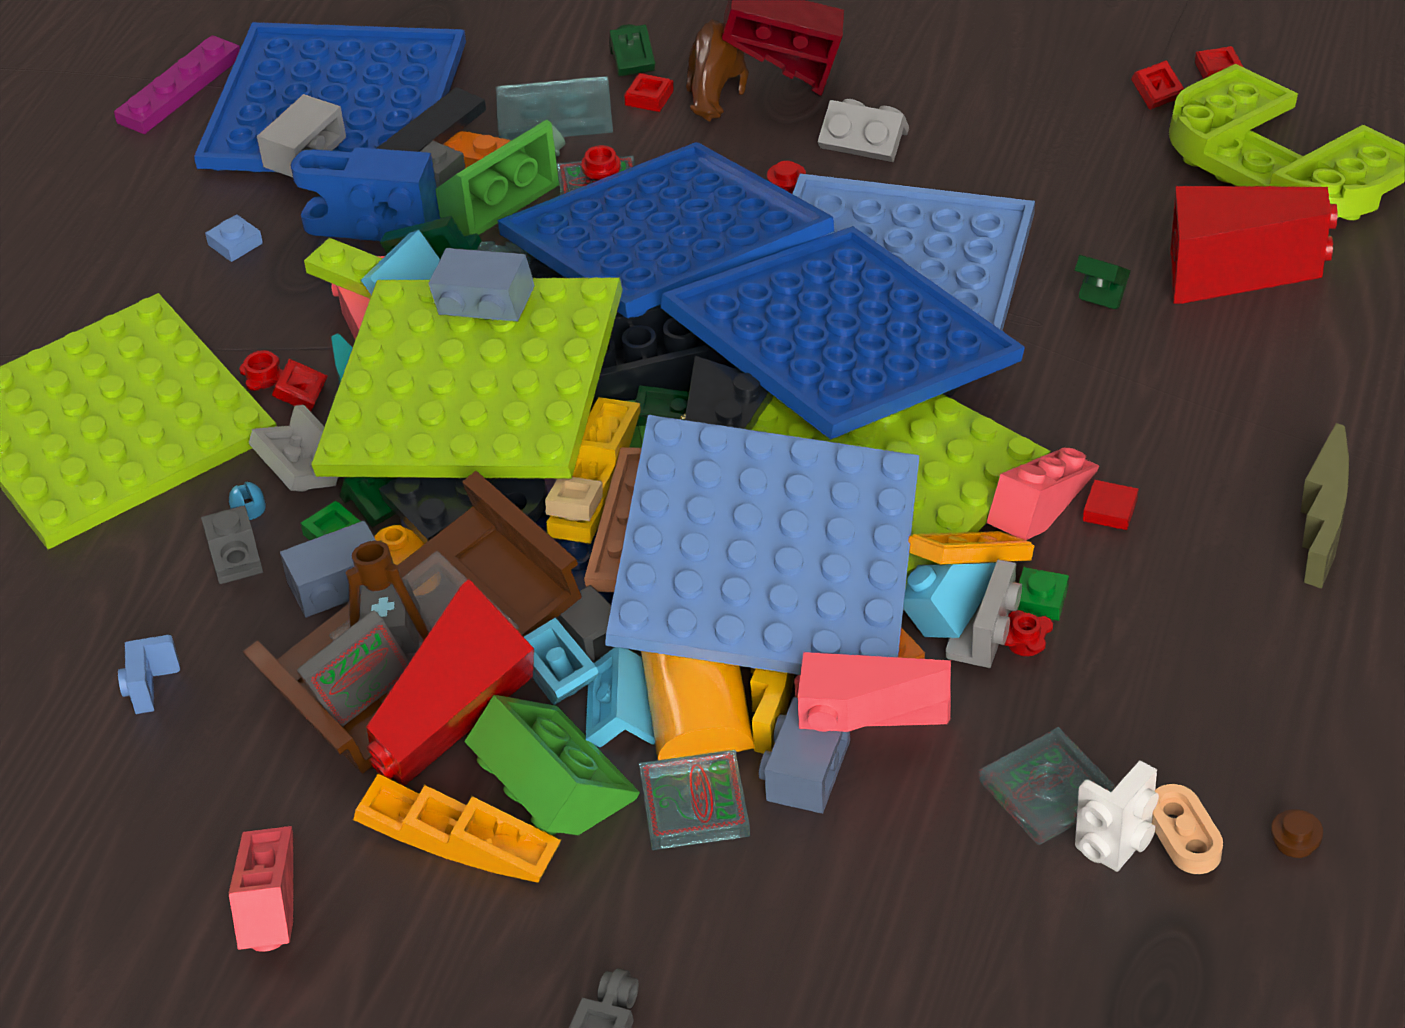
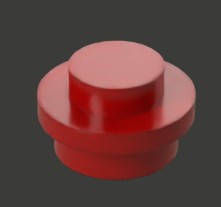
M599 145L591 147L586 151L581 166L582 172L587 177L598 181L618 173L621 163L613 148Z
M781 161L768 170L767 180L792 194L799 175L806 174V170L795 162Z

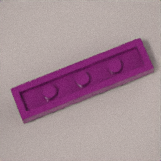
M211 35L114 111L117 124L141 134H146L232 66L239 54L240 45Z

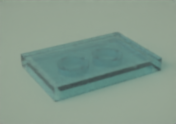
M606 76L496 87L499 138L512 141L546 119L552 123L563 137L613 132L609 81Z

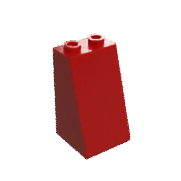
M1176 186L1170 244L1174 304L1189 303L1322 278L1324 262L1331 261L1333 254L1332 236H1328L1329 229H1336L1338 216L1337 204H1330L1328 187Z
M470 579L461 585L366 727L369 745L366 748L372 756L369 759L370 764L378 774L389 779L394 778L397 783L406 786L474 727L493 695L510 697L533 677L534 648Z

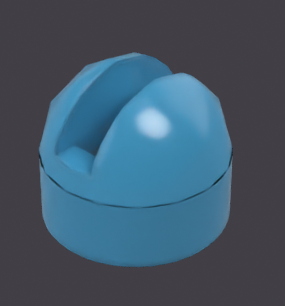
M244 482V485L234 486L229 493L230 509L245 505L249 520L259 517L265 511L264 495L256 484ZM245 499H251V500H252L251 502L246 503V504H245V502H244Z

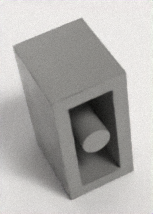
M305 94L298 98L257 135L263 167L293 177L290 166L291 162L301 151L312 149L332 151L346 138L341 106Z

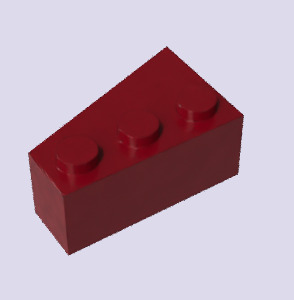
M728 0L724 13L722 40L761 62L764 59L782 69L783 75L790 79H793L794 76L811 85L813 92L822 96L843 37L844 10L807 0Z

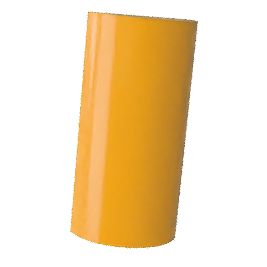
M641 651L659 765L663 763V765L668 766L670 762L675 763L677 761L679 763V760L684 762L686 759L687 761L692 759L693 761L694 758L698 760L700 757L703 759L704 757L708 758V756L713 757L715 755L718 756L755 748L740 666Z

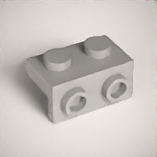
M844 99L843 102L830 100L818 138V144L822 149L894 162L901 136L908 134L909 125L904 114L894 107L880 106L879 109L866 107L863 103L853 99Z
M296 405L294 407L289 426L252 429L249 445L291 491H307L308 489L336 486L338 477H316L311 464L324 426L305 405Z
M997 560L981 604L960 637H950L946 647L947 659L991 668L999 644L1004 645L1007 640L1010 627V617H1008V614L1011 611H1017L1021 599L1022 584L1015 583L1016 563Z

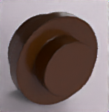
M1298 809L1286 810L1274 818L1271 836L1279 851L1284 855L1293 858H1303L1310 855L1320 846L1323 838V827L1318 818L1307 811Z

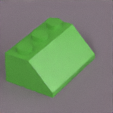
M546 119L457 173L436 188L440 219L452 216L464 236L475 233L480 235L498 224L497 220L514 214L559 186L552 123Z
M493 695L464 741L478 756L476 759L477 763L486 771L495 774L505 785L503 788L505 794L512 800L522 804L532 815L531 822L538 829L550 835H555L556 833L580 835L635 801L640 794L593 743L586 740V735L558 706Z

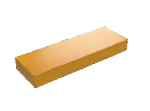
M1001 531L913 534L908 539L910 543L909 553L938 564L997 562L998 559L1004 561H1031L1034 550L1032 542Z

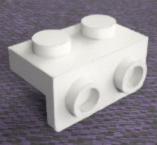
M1139 760L1112 792L1087 779L1079 786L1075 846L1088 859L1102 863L1118 872L1136 850L1142 852L1147 848L1155 833L1152 816L1159 798V794L1155 792L1157 769Z

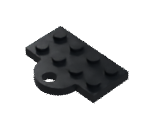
M396 477L379 488L383 501L424 543H427L473 507L462 483L466 478ZM485 478L513 504L525 505V508L521 511L534 522H537L546 509L545 499L548 496L544 478Z

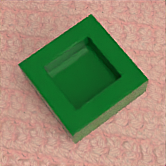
M334 501L300 524L303 536L310 541L361 521L339 502Z
M1023 567L1019 581L1022 584V594L1017 610L1034 614L1037 617L1046 616L1052 620L1059 621L1068 591L1069 575Z

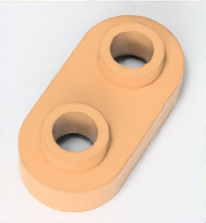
M1167 784L1155 789V792L1159 794V798L1153 811L1152 824L1155 825V833L1174 864L1181 870L1192 874H1204L1214 870L1221 861L1223 838L1197 795L1191 789L1178 784ZM1167 815H1176V816H1178V817H1177V818H1171V817H1168Z

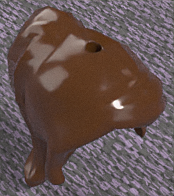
M713 19L705 23L703 28L696 34L689 53V65L687 68L686 88L688 92H692L694 104L690 105V110L707 121H711L712 118H720L724 112V109L719 104L721 90L727 79L740 74L739 95H742L745 92L749 75L744 60V52L722 40L723 23Z

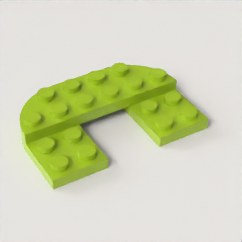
M1237 64L1188 86L1177 96L1169 128V138L1172 145L1183 156V161L1186 164L1200 167L1214 174L1222 182L1231 183L1235 186L1328 187L1330 204H1337V218L1341 217L1346 220H1357L1361 215L1377 210L1382 195L1405 182V144L1365 125L1355 128L1305 156L1297 154L1251 131V129L1293 109L1296 105L1298 93Z

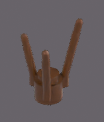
M375 540L360 544L352 552L354 567L346 571L349 583L350 627L356 624L360 618V586L364 585L370 591H380L392 584L424 642L429 631L401 579L398 566L393 563L389 547L386 543Z

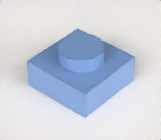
M237 214L205 233L208 245L231 262L263 244L260 230Z

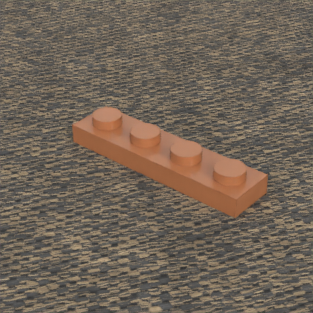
M620 448L584 577L586 587L591 585L597 592H614L642 448Z

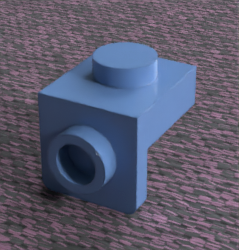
M171 635L125 642V668L118 669V681L122 697L130 696L135 714L154 711L153 676L180 671V661Z

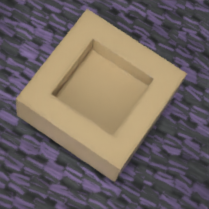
M572 477V479H557L545 499L546 515L564 517L571 521H590L603 497L602 481Z

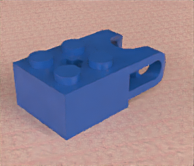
M354 147L352 152L312 149L301 151L291 162L290 166L295 184L299 188L314 191L320 195L308 201L301 213L303 228L308 234L381 241L385 232L440 219L431 153Z

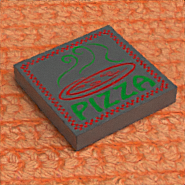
M373 610L300 666L297 671L319 704L343 727L396 684L410 662L384 620Z

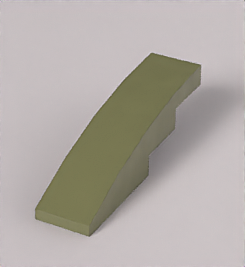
M1337 423L1305 479L1301 512L1307 514L1302 547L1309 549L1304 583L1321 589L1336 555L1348 493L1349 453L1345 426Z

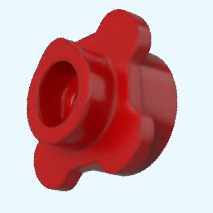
M265 350L256 351L248 355L239 368L240 374L247 378L246 387L254 391L269 388L275 383L277 384L283 372L279 367V357Z
M1021 610L1012 611L1008 614V617H1010V627L1005 646H1008L1012 652L1020 656H1033L1046 648L1045 636L1053 630V622L1050 618L1046 616L1037 617L1034 614L1025 613Z

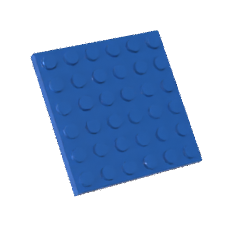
M252 22L194 155L197 169L276 172L263 167L257 135L303 94L341 106L346 138L332 151L352 152L354 147L376 149L449 93L466 44L465 30Z
M698 142L497 220L501 236L565 278H620L623 291L617 312L626 318L644 315L647 310L660 305L662 293L834 232V220L830 214Z
M854 226L662 293L661 308L741 371L750 373L760 382L764 389L830 440L1021 362L1025 349L1022 344Z

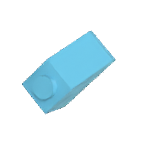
M996 563L918 565L908 576L903 609L924 637L959 638L983 600Z
M556 618L524 636L534 648L533 679L553 705L593 682L599 674L595 664Z

